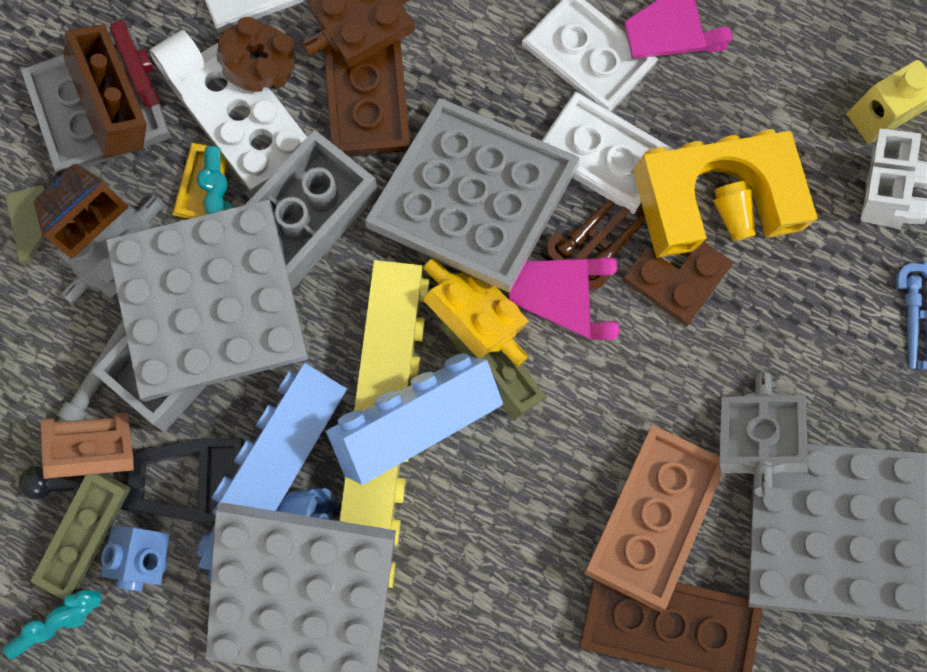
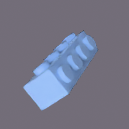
M466 353L455 355L446 360V366L438 371L422 373L414 377L410 381L411 385L401 391H391L380 395L375 399V405L366 410L353 411L339 418L338 425L330 428L326 433L344 476L364 485L502 406L503 402L488 361L469 356Z
M306 363L302 365L297 373L289 370L277 389V392L283 395L276 408L268 404L255 425L262 429L256 441L252 443L246 440L234 459V462L240 465L232 480L224 476L211 498L218 502L212 513L216 515V510L221 502L276 511L347 388Z

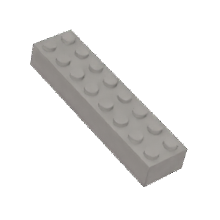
M314 129L245 205L270 200L293 290L376 198L378 190L375 177ZM126 334L92 370L98 378L143 417L164 432L168 430L206 387L203 386L145 402L139 398Z

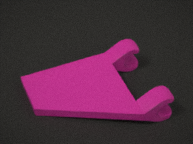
M657 0L624 23L631 59L696 51H723L727 49V43L733 40L731 30L728 27H720L703 33L695 0Z
M616 258L527 261L509 293L510 301L521 308L589 339L614 340L620 333L617 321H590L589 275L614 274L617 271Z

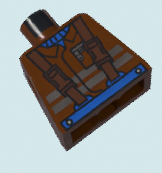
M77 163L71 165L64 173L54 175L49 181V186L34 200L41 233L70 259H73L129 208L102 180Z

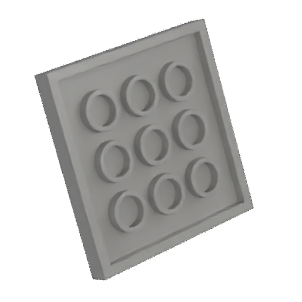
M439 98L365 219L366 228L510 293L576 172L580 157Z
M269 199L106 239L139 398L142 401L157 399L309 359Z
M807 444L808 473L772 474L773 494L765 497L764 482L763 497L757 496L754 493L755 474H753L748 607L927 625V453Z
M221 502L216 510L206 659L282 672H377L396 530Z

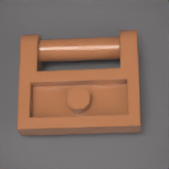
M127 412L115 413L114 418L64 422H54V418L41 419L44 479L134 470Z

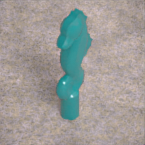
M215 146L205 147L204 169L200 170L197 175L198 186L208 191L203 201L206 215L234 208L230 205L229 201L224 202L222 199L227 190V180L220 172L221 149Z
M81 590L76 594L65 596L64 604L53 609L45 618L44 623L38 620L26 623L21 629L20 634L3 646L4 654L13 660L35 643H45L55 635L57 629L83 626L84 621L87 619L86 616L96 607L100 606V601L102 600L101 593H98V591Z

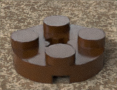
M243 17L238 20L236 25L229 27L221 35L216 54L217 62L219 61L223 67L222 73L225 78L239 88L252 92H262L263 87L275 85V90L284 86L292 76L296 60L294 52L295 41L289 35L283 34L270 25L259 23L252 17ZM258 53L264 58L259 57L257 60H253L250 58V54Z

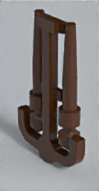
M608 199L579 228H575L567 236V241H564L563 235L557 231L549 239L546 246L548 258L550 260H567L566 258L572 254L574 247H579L586 240V235L592 238V240L574 259H586L598 245L604 251L601 250L594 258L613 257L645 222L646 218L642 205H639L635 212L638 218L610 244L605 238L631 210L623 207L598 233L594 227L615 204ZM589 275V291L601 288L609 280L610 276Z

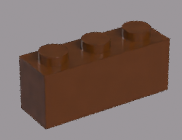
M101 24L65 31L64 61L103 157L107 158L143 150L147 123L106 25Z

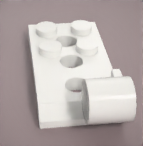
M180 30L149 49L150 56L167 84L213 145L221 149V153L227 160L228 165L253 196L307 136L269 87H263L262 92L247 91L235 86L225 78L222 73L223 67L219 61L217 62L218 43L200 53L190 36L184 30ZM214 78H223L228 82L226 88L218 92L209 90L207 85ZM243 106L250 110V114L244 120L236 121L229 117L230 111L235 107ZM259 135H266L272 139L271 145L264 150L253 148L251 141Z

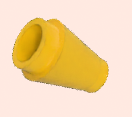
M745 181L715 189L716 199L713 202L731 235L732 241L735 242L756 236L752 189L747 190Z

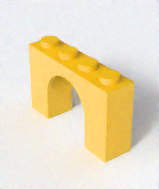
M768 129L740 139L738 135H731L718 140L716 143L703 145L702 141H694L683 145L680 149L669 151L665 147H657L646 151L633 168L634 178L656 258L692 252L707 239L695 198L697 176L707 172H723L736 177L740 181H745L747 188L752 189V196L757 207L765 238L803 231L818 219L791 131L775 133V130Z

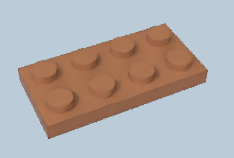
M651 425L584 574L661 613L664 612L722 476L720 456L657 426Z

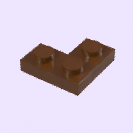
M703 242L690 254L682 267L677 269L662 257L656 258L655 252L646 247L622 281L687 327L734 262L706 242Z

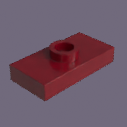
M123 19L110 24L111 27L109 29L135 92L144 107L150 108L160 104L148 72L153 71L154 68L145 48L138 50Z

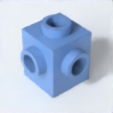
M111 525L108 544L102 552L101 562L103 569L101 577L118 579L116 588L142 591L144 583L161 585L162 575L168 563L167 549L170 534Z

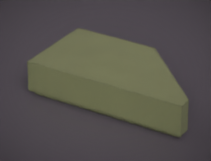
M44 184L5 194L19 262L23 265L31 263L34 258L33 254L45 238L41 233L34 206L35 198L47 188Z

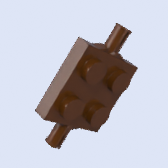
M313 0L308 4L311 13L319 23L321 32L304 42L302 41V47L307 55L311 57V55L329 46L340 54L348 68L415 31L414 22L403 6L404 3L410 0Z

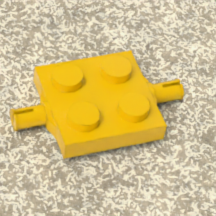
M434 258L424 265L423 269L439 285L432 288L423 301L477 358H482L489 352L501 350L517 368L529 358L530 355L513 340L515 335L529 322L514 302L510 301L497 287L465 272L450 274Z

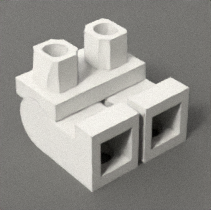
M879 128L871 153L861 221L901 229L903 223H926L927 198L912 197L913 187L927 189V162L918 160L921 133Z

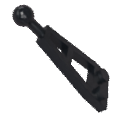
M242 438L196 439L133 453L134 470L129 471L128 486L131 489L121 508L197 523H215L216 515L212 511L218 502L211 497L224 476L232 480L240 465L235 463L234 459L244 445L245 440ZM200 454L198 510L145 500L147 464ZM34 466L26 469L21 474L19 489L25 497L34 500L46 497L51 491H74V498L85 475L44 479L43 467Z

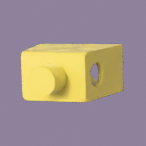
M919 60L910 63L871 87L846 113L867 144L876 140L879 128L893 130L927 110L926 67ZM880 105L884 108L883 117L878 116L874 112Z

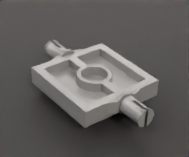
M152 194L138 211L132 208L126 209L73 259H70L58 248L55 252L70 264L74 274L77 275L60 294L74 305L79 297L91 287L94 290L103 292L112 301L117 303L119 299L106 239L153 228L150 221L166 205Z
M762 372L755 375V393L745 396L721 397V473L755 474L754 493L760 497H763V482L765 497L773 494L772 474L808 473L806 395H781L772 392L773 377L767 372H764V385Z

